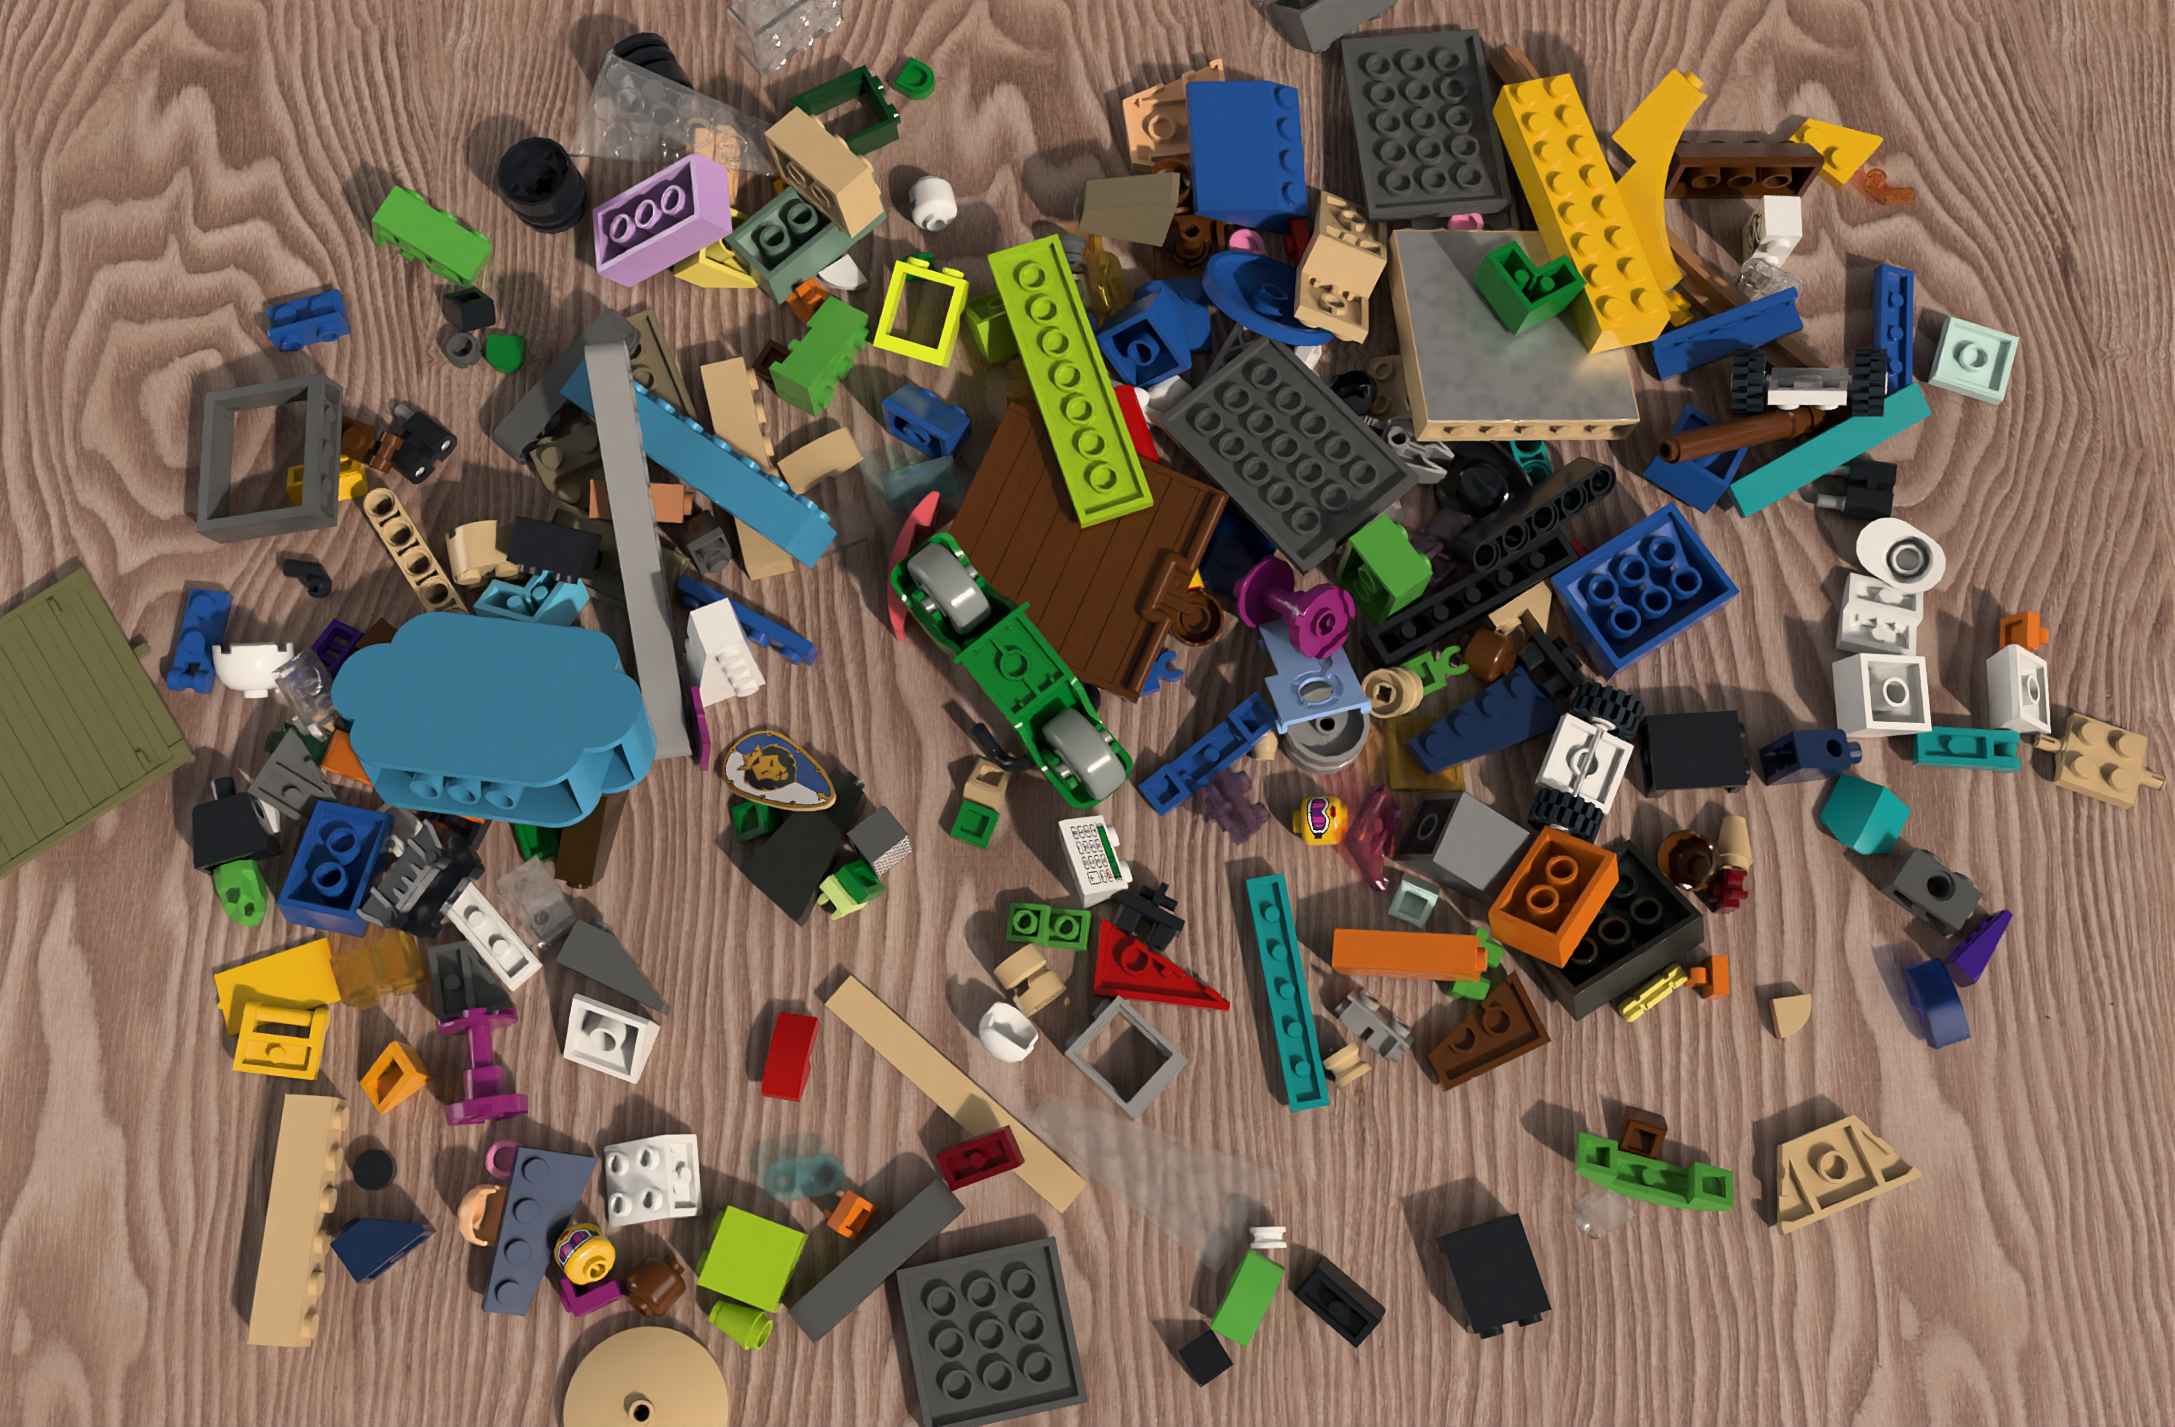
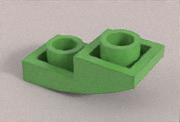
M1010 902L1006 941L1026 945L1035 943L1036 946L1088 952L1093 913L1089 910L1051 908L1044 904Z
M1248 1248L1229 1281L1230 1288L1210 1321V1329L1247 1347L1278 1287L1285 1270L1284 1266Z

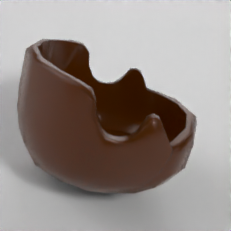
M1188 591L1183 600L1193 604L1195 611L1192 615H1186L1178 611L1170 628V633L1178 642L1186 646L1199 647L1208 645L1219 636L1223 629L1225 617L1220 602L1209 593L1204 591Z
M1690 829L1669 834L1660 843L1656 854L1657 867L1674 886L1689 892L1706 889L1717 878L1722 863L1717 846L1706 836Z

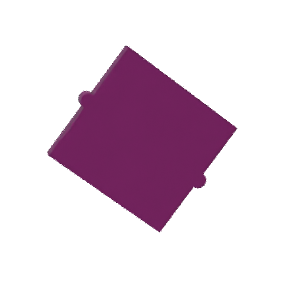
M695 686L690 689L688 713L700 771L708 770L711 742L699 686Z

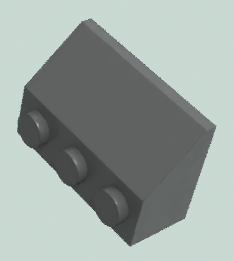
M1276 0L1266 7L1268 13L1296 49L1318 54L1329 49L1331 42L1339 37H1346L1357 32L1359 25L1364 22L1384 16L1387 13V8L1396 4L1398 0Z

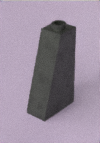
M835 768L828 775L836 793V801L831 807L816 811H795L740 869L742 874L801 928L807 922L822 892L819 886L830 876L849 839L847 833L855 827L867 803L865 793L862 791L865 787L864 783L850 771L844 775Z

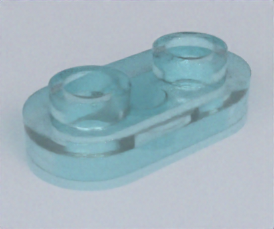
M827 1153L778 1161L768 1168L764 1177V1186L767 1193L773 1199L781 1202L825 1196L835 1193L842 1187L846 1171L843 1163L837 1157ZM824 1167H830L833 1171V1177L828 1182H822L819 1179V1172ZM784 1174H790L793 1178V1184L788 1189H782L779 1184V1180Z

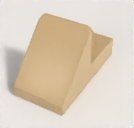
M1550 577L1488 615L1482 626L1501 632L1503 635H1508L1523 623L1531 635L1539 629H1542L1545 633L1553 589L1549 581Z

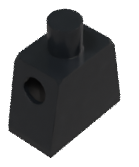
M232 777L212 780L209 784L213 801L196 805L192 809L194 869L212 875L214 874V869L230 862L251 859L257 862L282 855L280 845L259 798L248 792L237 794L234 778Z

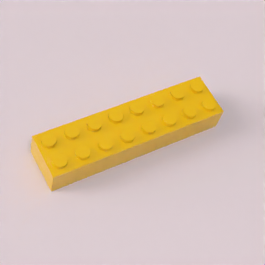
M1570 73L1504 85L1492 113L1551 261L1566 255L1587 282L1571 306V311L1588 353L1593 354L1657 340L1671 316Z

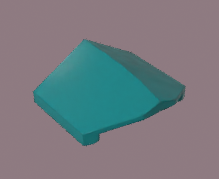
M1841 773L1818 819L1829 828L1842 845L1859 854L1889 855L1911 809L1885 786Z

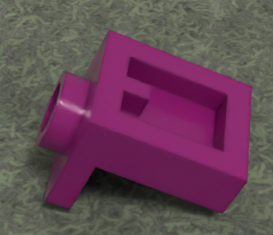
M567 1276L560 1279L563 1289L559 1290L561 1302L568 1313L573 1311L575 1317H584L624 1298L628 1293L623 1280H613L610 1282L608 1276L586 1285V1294H583L580 1285L571 1282Z

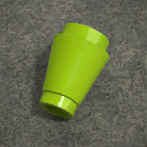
M719 1300L714 1305L709 1316V1323L715 1325L745 1350L750 1348L756 1351L760 1350L767 1341L773 1326V1320L766 1317V1312Z

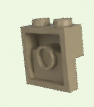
M581 421L574 424L569 430L570 434L556 439L554 436H549L539 440L535 445L536 449L529 453L552 500L554 498L560 499L589 512L590 479L606 478L596 422L590 424L589 421Z

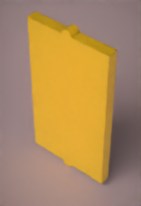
M325 937L214 974L220 998L217 1007L223 1010L229 1036L239 1035L244 1008L249 999L260 1000L263 1005L308 1011L345 999L338 975L341 967L335 964L329 938ZM260 1021L257 1028L274 1022Z

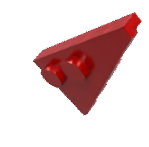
M1101 920L1093 996L1116 999L1119 995L1124 1000L1229 1012L1230 1002L1221 997L1218 992L1198 982L1186 974V971L1160 954L1152 952L1137 939L1134 940L1114 927L1108 920Z

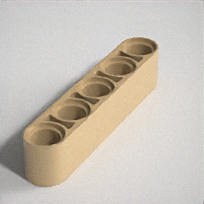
M387 488L371 490L364 499V510L427 612L472 614L402 502ZM392 505L389 512L379 515L384 506ZM410 534V538L405 543L397 544L402 535ZM423 563H429L426 571L416 574L418 566ZM448 592L443 602L434 604L438 594Z

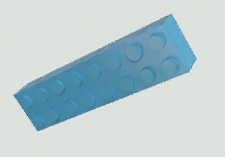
M584 357L559 393L596 420L586 359ZM633 380L646 456L812 570L837 535V532L827 524L831 517L821 511L811 500L802 494L798 495L793 492L783 481L772 474L768 475L743 454L740 456L715 435L711 436L695 421L686 415L683 417L667 402L658 396L655 398L648 393L647 389Z

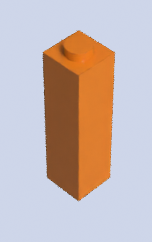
M1335 928L1331 967L1340 975L1480 983V971L1486 972L1488 951L1486 947H1482V943L1476 935Z

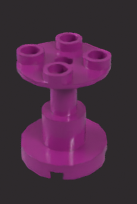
M1273 555L1265 556L1261 562L1249 571L1245 578L1239 579L1234 586L1233 594L1237 598L1238 615L1245 625L1258 629L1259 624L1278 620L1282 615L1283 622L1289 626L1290 644L1296 652L1310 659L1315 657L1319 660L1335 653L1346 641L1350 633L1345 628L1348 619L1354 621V601L1350 594L1330 583L1318 584L1307 592L1302 590L1294 592V571L1289 563Z
M474 1008L462 1011L463 1019H460V1017H445L435 1020L436 1033L441 1035L466 1034L470 1070L462 1072L465 1101L445 1107L447 1124L449 1126L475 1125L485 1123V1120L495 1119V1121H500L527 1114V1095L506 1094L503 1067L494 1065L491 1030L508 1027L518 1022L517 1008L496 1010L492 1015L487 1014V1008Z

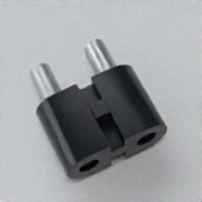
M400 404L395 408L394 414L405 422L402 425L405 431L400 436L396 433L394 435L403 439L404 442L400 450L395 449L390 462L393 464L392 468L413 484H419L427 479L435 470L433 464L437 459L443 462L453 452L457 445V437L424 411L414 414L403 404Z
M1853 458L1849 460L1848 464H1842L1826 473L1845 477V493L1843 497L1818 494L1816 500L1817 507L1841 510V518L1872 522L1880 518H1890L1897 464Z

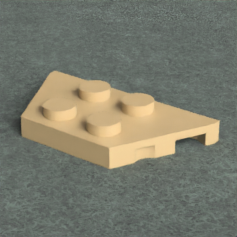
M1855 1115L1846 1116L1777 1145L1779 1235H1784L1918 1179L1922 1177V1173L1918 1168L1908 1165L1893 1152L1894 1148L1886 1141L1874 1136L1870 1132L1869 1127Z

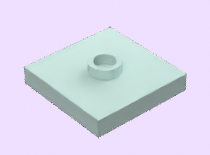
M1948 316L1943 323L1928 384L1998 406L2004 399L2019 337Z

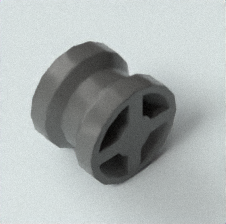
M1076 234L1059 235L1072 274L1085 273L1088 267L1087 259L1084 257V253L1087 251V240L1083 236Z

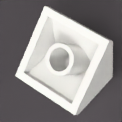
M2017 644L2008 645L1986 660L1990 730L2016 731L2020 734L2037 735L2039 732L2045 735L2051 734L2047 662Z
M576 993L572 1000L563 1058L636 1084L640 1079L660 1026L651 1020Z

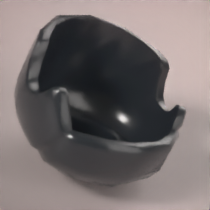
M1352 370L1342 375L1334 374L1332 383L1329 386L1359 417L1370 409L1377 398L1378 388L1376 382L1364 370Z

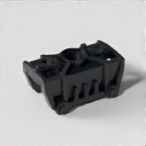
M425 819L423 821L424 826L414 839L409 837L406 841V850L393 862L386 877L371 888V897L356 912L362 919L391 930L399 929L417 937L434 939L442 929L440 923L471 880H479L485 872V867L481 863L482 860L470 839L465 834L443 823Z

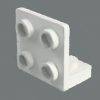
M696 1134L660 1135L609 1145L604 1148L609 1224L611 1227L660 1219L703 1215Z

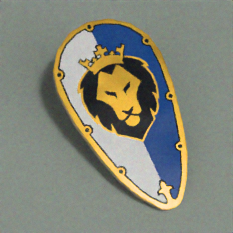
M767 730L749 734L731 747L724 759L722 774L726 785L736 795L755 803L791 811H816L827 809L836 801L833 784L825 770L803 748L781 733Z

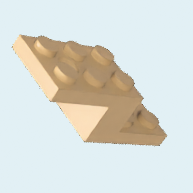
M1323 190L1320 191L1315 202L1314 233L1296 269L1295 318H1298L1302 324L1308 327H1321L1331 331L1341 340H1354L1363 344L1369 332L1368 299L1387 263L1386 222L1368 223L1365 207Z

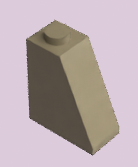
M1169 172L1087 180L1083 195L1077 194L1074 204L1073 216L1079 217L1078 232L1162 247L1178 205L1180 173Z

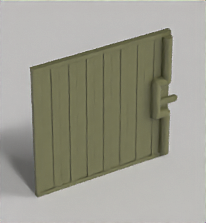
M83 567L0 618V880L196 757L192 746L165 700L139 661L150 654L151 647L143 643L132 649L129 639L95 581Z

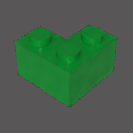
M1515 240L1486 254L1472 278L1473 282L1514 336L1571 308L1587 284L1566 255L1536 268Z

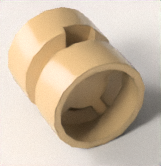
M1393 666L1372 671L1364 678L1361 684L1365 697H1368L1371 703L1372 710L1369 713L1377 718L1386 719L1411 712L1419 705L1423 698L1424 688L1421 678L1414 670L1406 666Z
M1035 943L1023 947L994 970L995 976L1005 990H1013L1015 992L1013 1001L1025 1018L1048 1005L1066 989V986L1054 970H1046L1047 960Z

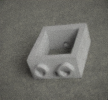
M1118 995L1113 1002L1106 998L1091 1015L1096 1020L1086 1031L1079 1027L1066 1040L1064 1044L1069 1049L1064 1053V1057L1134 1122L1180 1073L1189 1060ZM1118 1014L1167 1059L1162 1067L1129 1102L1080 1056Z

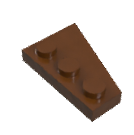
M1514 970L1426 1058L1443 1092H1446L1551 1042V1039Z

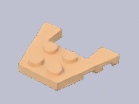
M1222 59L1209 62L1208 67L1195 72L1193 69L1183 73L1182 78L1167 85L1160 83L1122 100L1132 170L1150 173L1155 163L1165 158L1183 160L1191 167L1185 85L1188 82L1225 81Z

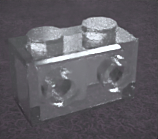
M537 855L496 881L502 890V893L497 895L499 901L510 915L514 912L517 914L522 922V925L517 927V929L530 947L535 944L543 951L549 950L567 938L576 920H581L547 864Z

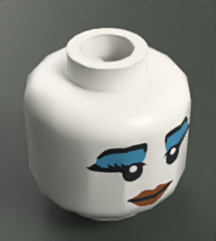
M925 176L917 180L909 190L908 202L914 223L920 228L940 231L951 224L956 218L957 205L954 192L950 183L936 176Z

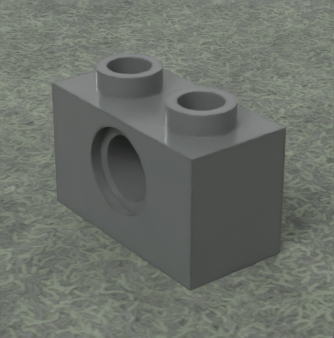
M1916 847L1901 856L1878 891L1942 936L1957 932L1961 929L1983 893L1973 887L1974 883L1967 876L1952 872L1940 864L1941 860L1934 853ZM1927 881L1932 882L1937 887V897L1929 893Z

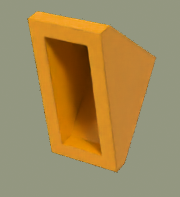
M394 1041L386 1047L359 1084L379 1114L382 1115L430 1082L434 1077L412 1046Z

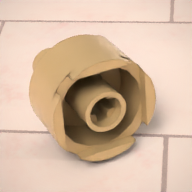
M498 520L473 522L455 528L456 536L454 537L449 533L445 535L452 577L455 583L466 585L468 592L475 593L485 591L493 579L504 580V582L513 585L527 581L526 573L518 571V563L506 561L514 520H508L510 527H499Z

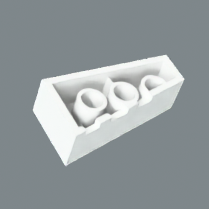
M728 597L690 612L687 626L689 638L685 639L684 644L687 652L682 655L684 665L681 666L682 677L689 696L691 687L699 686L704 708L735 695L738 697L751 695L758 691V686L766 684L751 644Z

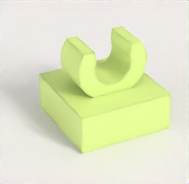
M835 874L828 876L819 886L824 893L819 896L817 901L819 905H823L831 900L836 906V911L830 916L832 920L862 909L868 903L865 902L858 905L835 878Z

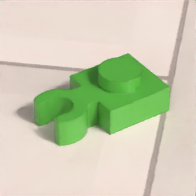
M1459 646L1446 648L1438 660H1436L1433 651H1429L1399 665L1406 666L1418 674L1424 688L1423 697L1448 686L1444 677L1445 674L1460 675L1469 669L1468 664H1463L1456 668L1450 663V657L1454 653L1461 651Z

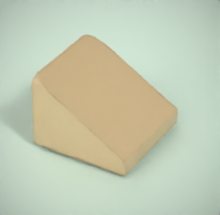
M978 758L966 781L962 800H967L998 812L1014 772L1004 771L994 763Z

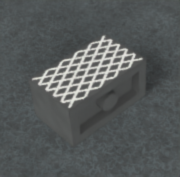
M886 806L880 807L847 833L854 850L878 878L914 850L909 834Z

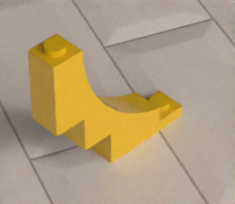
M1673 68L1611 138L1636 161L1616 183V186L1671 318L1669 321L1675 327H1685L1694 316L1688 311L1691 304L1676 291L1673 294L1670 293L1683 276L1674 260L1668 242L1664 215L1665 184L1669 165L1678 140L1692 115L1707 98V95L1700 89L1704 82L1691 70L1687 69L1683 73Z

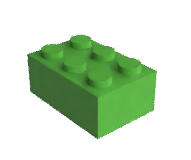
M1385 513L1348 539L1335 576L1376 627L1418 604L1433 572L1431 571L1432 566L1427 556L1420 550L1416 551L1409 543L1408 534L1404 527L1398 521H1392L1387 513Z

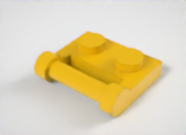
M249 999L243 1012L232 1070L317 1080L325 1036L330 1024V1009L316 1008L315 1011L267 1006L263 1005L260 1000ZM260 1021L311 1027L309 1039L258 1033L256 1031Z

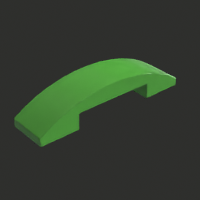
M1583 1132L1577 1134L1575 1171L1606 1189L1641 1201L1682 1209L1730 1211L1734 1207L1733 1171L1699 1162H1694L1689 1168L1619 1151L1618 1141Z

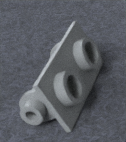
M1354 987L1347 995V998L1352 1001L1351 1004L1344 999L1334 1010L1340 1016L1338 1020L1358 1037L1369 1026L1374 1032L1366 1040V1043L1385 1060L1390 1058L1393 1062H1396L1405 1052L1400 1045L1402 1044L1408 1049L1414 1040V1037L1409 1034L1411 1032L1410 1027L1399 1017L1393 1015L1390 1018L1379 1009L1381 1004L1371 993L1366 990L1359 992Z

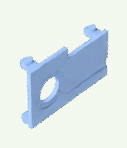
M1282 619L1258 625L1261 640H1257L1258 646L1262 654L1269 653L1278 674L1264 679L1277 710L1278 719L1274 720L1279 734L1287 733L1288 725L1359 708L1362 714L1371 712L1370 700L1368 697H1365L1342 645L1335 653L1325 659L1319 660L1315 657L1310 659L1296 652L1292 647L1288 634L1289 626ZM1320 681L1329 684L1334 691L1328 699L1313 702L1304 699L1300 695V690L1305 684Z

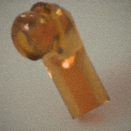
M1875 168L1868 171L1866 179L1863 180L1864 191L1879 204H1913L1915 198L1913 187H1891L1885 182L1887 175L1882 169Z

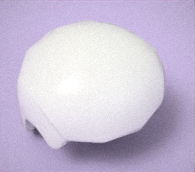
M995 1002L984 1014L979 1024L980 1040L984 1048L994 1058L1007 1063L1022 1061L1034 1049L1033 1045L1038 1039V1032L1027 1017L1025 1018L1021 1011L1008 1003Z

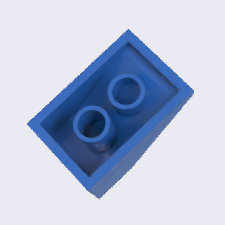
M322 800L317 801L276 903L287 923L364 938L370 922L362 919L356 911L358 908H362L371 897V888L382 881L395 821L394 815Z

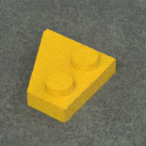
M1808 118L1789 140L1795 143H1809L1824 156L1825 164L1817 175L1839 191L1875 152L1884 139L1877 135Z

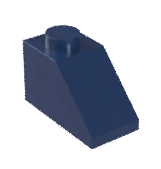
M356 1217L338 1230L340 1236L331 1242L330 1245L356 1283L370 1284L437 1231L432 1225L373 1218L360 1219Z

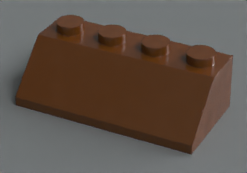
M1680 140L1675 147L1669 165L1664 199H1762L1764 195L1794 196L1801 199L1825 164L1824 156L1809 143H1795L1791 140L1778 143H1760L1756 140L1743 143H1725L1720 140L1708 143H1690Z

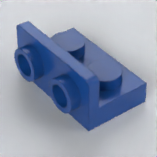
M339 289L267 307L272 328L267 331L268 337L280 352L298 351L304 348L305 345L321 341L332 342L339 339L340 336L351 334L344 298Z

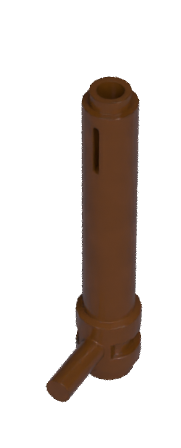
M1799 405L1798 408L1789 410L1776 407L1771 412L1666 435L1658 443L1657 453L1662 461L1676 464L1775 440L1784 442L1794 440L1795 446L1810 439L1809 436L1817 434L1821 427L1825 426L1826 412L1825 410L1817 409L1815 405Z

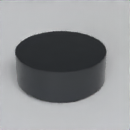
M377 1149L362 1153L356 1159L353 1166L355 1182L366 1190L379 1191L387 1188L394 1181L397 1174V1164L394 1157L386 1151Z

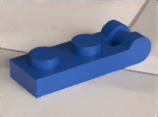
M190 589L173 668L170 669L167 675L169 690L184 691L185 688H192L196 693H211L216 677L212 646L220 644L222 650L233 596L228 592ZM192 665L200 666L196 674L190 673Z

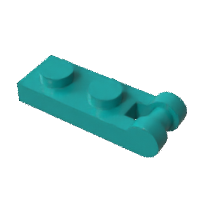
M1932 726V731L1912 734L1913 765L1994 770L2000 773L2020 772L2021 759L2017 757L2016 746L2020 745V733L2004 730ZM1994 745L2000 747V756H1994Z

